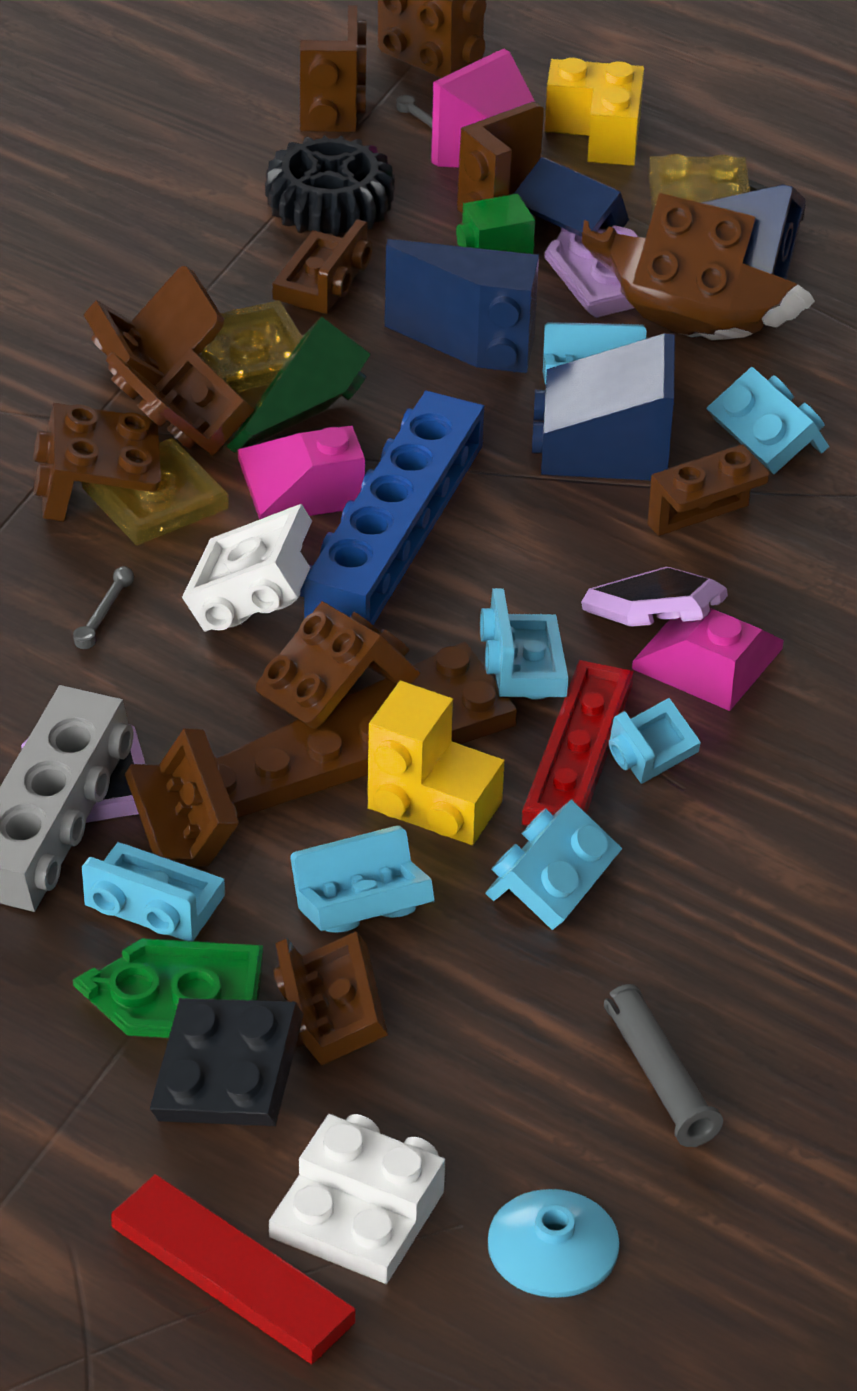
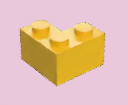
M578 58L551 59L547 82L545 132L589 135L587 162L634 166L641 115L644 66H633L620 61L609 64L585 62Z
M399 681L369 722L367 808L388 817L436 832L442 836L474 845L502 803L505 760L452 742L453 698Z

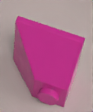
M503 48L433 83L431 163L438 167L459 168L462 127L524 104L535 102L509 51Z
M353 426L328 427L318 431L298 433L238 449V460L259 520L299 504L303 505L309 516L340 512L344 510L349 500L355 501L361 492L365 476V457Z
M710 608V612L702 620L683 621L681 618L670 619L633 660L632 669L730 711L783 649L784 640L763 629Z

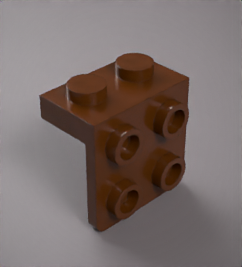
M378 0V47L385 54L443 78L483 59L485 51L484 14L486 11V0Z
M348 5V41L300 40V131L356 132V113L366 114L367 20H357V5Z
M530 102L461 128L457 196L458 211L463 214V203L515 193L541 158L544 109L536 102Z
M181 266L176 270L132 321L98 300L83 314L94 332L91 336L94 344L107 356L111 352L115 353L153 385H156L189 348L199 355L216 338L224 325L223 316L193 270L186 266ZM109 364V370L115 375L117 371Z
M191 348L181 356L156 385H153L115 353L111 352L105 359L117 371L111 380L133 400L140 395L143 399L138 404V407L157 425L162 427L168 420L171 424L167 427V430L189 450L197 443L214 456L255 410Z
M53 403L47 431L38 430L34 446V462L42 463L38 464L34 495L42 496L43 519L64 521L74 481L148 492L156 491L161 480L158 425L149 417L138 413L100 410L80 404Z
M321 601L313 613L309 614L302 621L299 630L281 653L267 665L264 674L256 684V691L266 700L314 729L324 723L367 667L395 684H398L399 681L412 684L421 672L405 658L410 649L393 634L385 629L379 632L376 627L356 612H353L349 617Z

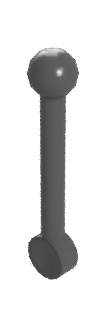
M402 95L396 99L398 111L403 113L410 112L432 128L433 117L415 105L414 97Z
M120 566L114 571V582L86 626L78 627L73 633L74 644L77 648L89 649L95 645L96 629L123 587L130 586L134 581L135 576L132 569L127 566Z

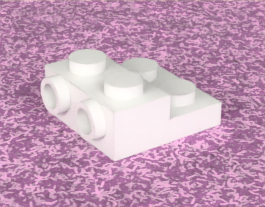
M302 504L210 538L182 596L204 632L211 629L225 630L228 627L237 626L254 613H271L291 605L298 599L301 593L300 590L310 570V566L300 550L303 547L302 543L312 523Z
M328 1114L299 1157V1176L269 1220V1237L387 1284L444 1193L445 1158L439 1157L433 1145L422 1138L409 1137L403 1143L380 1134L377 1125L365 1116L353 1114L344 1120Z

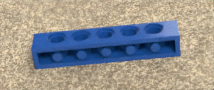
M425 390L414 409L408 408L406 410L395 439L389 438L386 441L379 464L375 470L369 469L366 472L361 492L355 501L349 500L346 503L339 526L334 533L328 532L326 534L318 559L313 566L309 565L310 570L300 590V597H304V619L313 613L321 601L349 617L353 612H356L374 625L483 446L484 405Z

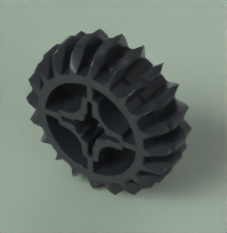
M324 134L322 139L316 140L305 137L301 144L290 142L288 143L287 150L281 149L276 151L275 159L269 161L268 170L266 171L265 196L267 197L268 205L272 209V216L281 218L283 226L296 225L298 233L314 230L322 233H332L334 236H337L338 233L348 232L357 219L367 222V230L372 229L374 222L384 220L385 213L391 210V203L394 200L395 176L392 166L388 164L387 155L378 153L377 147L374 145L363 146L361 139L348 141L344 139L343 135L333 139L328 138Z

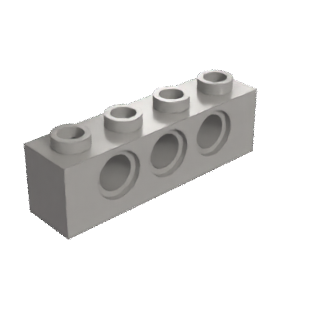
M58 686L0 786V904L35 912L46 891H51L56 886L63 860L71 846H76L81 841L88 815L95 803L101 802L108 791L110 776L118 761L125 759L131 750L134 732L132 726L128 724L123 699L67 686Z

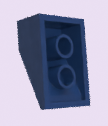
M388 239L386 243L385 327L477 368L527 373L535 337L539 255Z

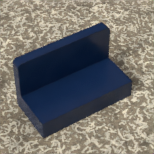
M544 157L540 158L514 193L519 194L531 214L581 237L584 220L589 221L590 230L597 232L601 226L606 229L613 227V225L624 227L629 221L620 191Z

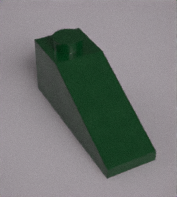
M321 317L302 336L253 407L255 410L242 423L227 445V448L236 453L238 449L249 447L327 410L341 396L346 400H350L367 377L360 370L371 354Z

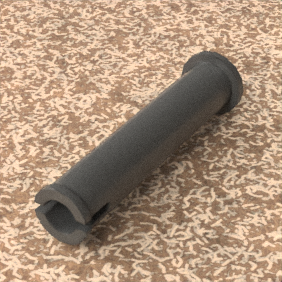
M625 984L615 988L609 994L619 1008L615 1006L612 999L608 998L604 1001V1008L608 1015L613 1018L676 1124L674 1135L678 1142L685 1147H696L705 1144L713 1139L722 1128V1115L717 1108L708 1106L644 1001L639 988L633 984Z

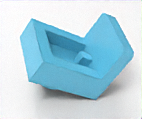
M670 698L630 719L625 711L616 715L613 719L609 740L610 751L618 765L623 770L631 769L641 784L698 753L701 744Z

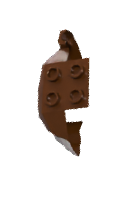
M659 192L646 238L618 234L612 227H608L603 233L590 230L589 221L584 220L581 243L595 259L616 275L621 284L620 292L645 319L672 332L688 337L703 336L710 340L743 338L760 331L765 325L778 328L785 321L795 319L804 309H808L814 303L811 294L797 283L743 264L756 216Z

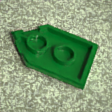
M141 938L123 949L122 957L99 971L94 967L73 979V986L126 1035L169 1038L180 998L258 1001L263 966V945Z

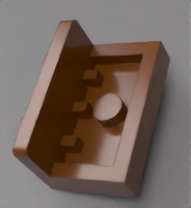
M357 219L343 238L313 230L272 283L273 300L292 304L297 308L328 314L339 297L347 295L352 280L359 270H365L369 264L372 254V243L367 241V222Z
M741 444L651 475L647 524L658 536L749 506L750 490L767 484L769 481V471Z
M184 728L159 765L131 764L125 772V777L153 854L187 866H209L239 822L235 805L229 798L219 771L218 760L212 752L204 729Z
M357 931L304 956H301L288 938L275 943L280 963L279 967L274 968L277 986L283 997L287 1001L296 1002L304 1014L296 1047L306 1046L322 1066L388 1036L368 947Z

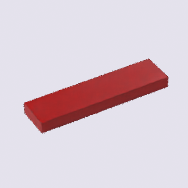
M579 660L567 691V697L563 701L523 807L522 825L528 826L545 808L554 815L570 800H573L587 814L610 750L609 740L613 719L624 711L633 685L634 671Z
M156 1174L111 1213L113 1229L311 1365L355 1324L356 1308Z

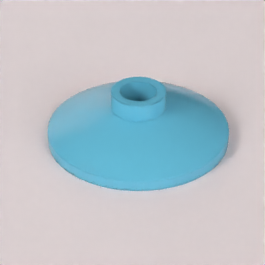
M544 1189L522 1194L510 1200L497 1212L489 1228L488 1250L494 1267L510 1284L533 1295L561 1298L587 1292L598 1286L609 1276L617 1262L619 1236L612 1218L596 1202L574 1192Z

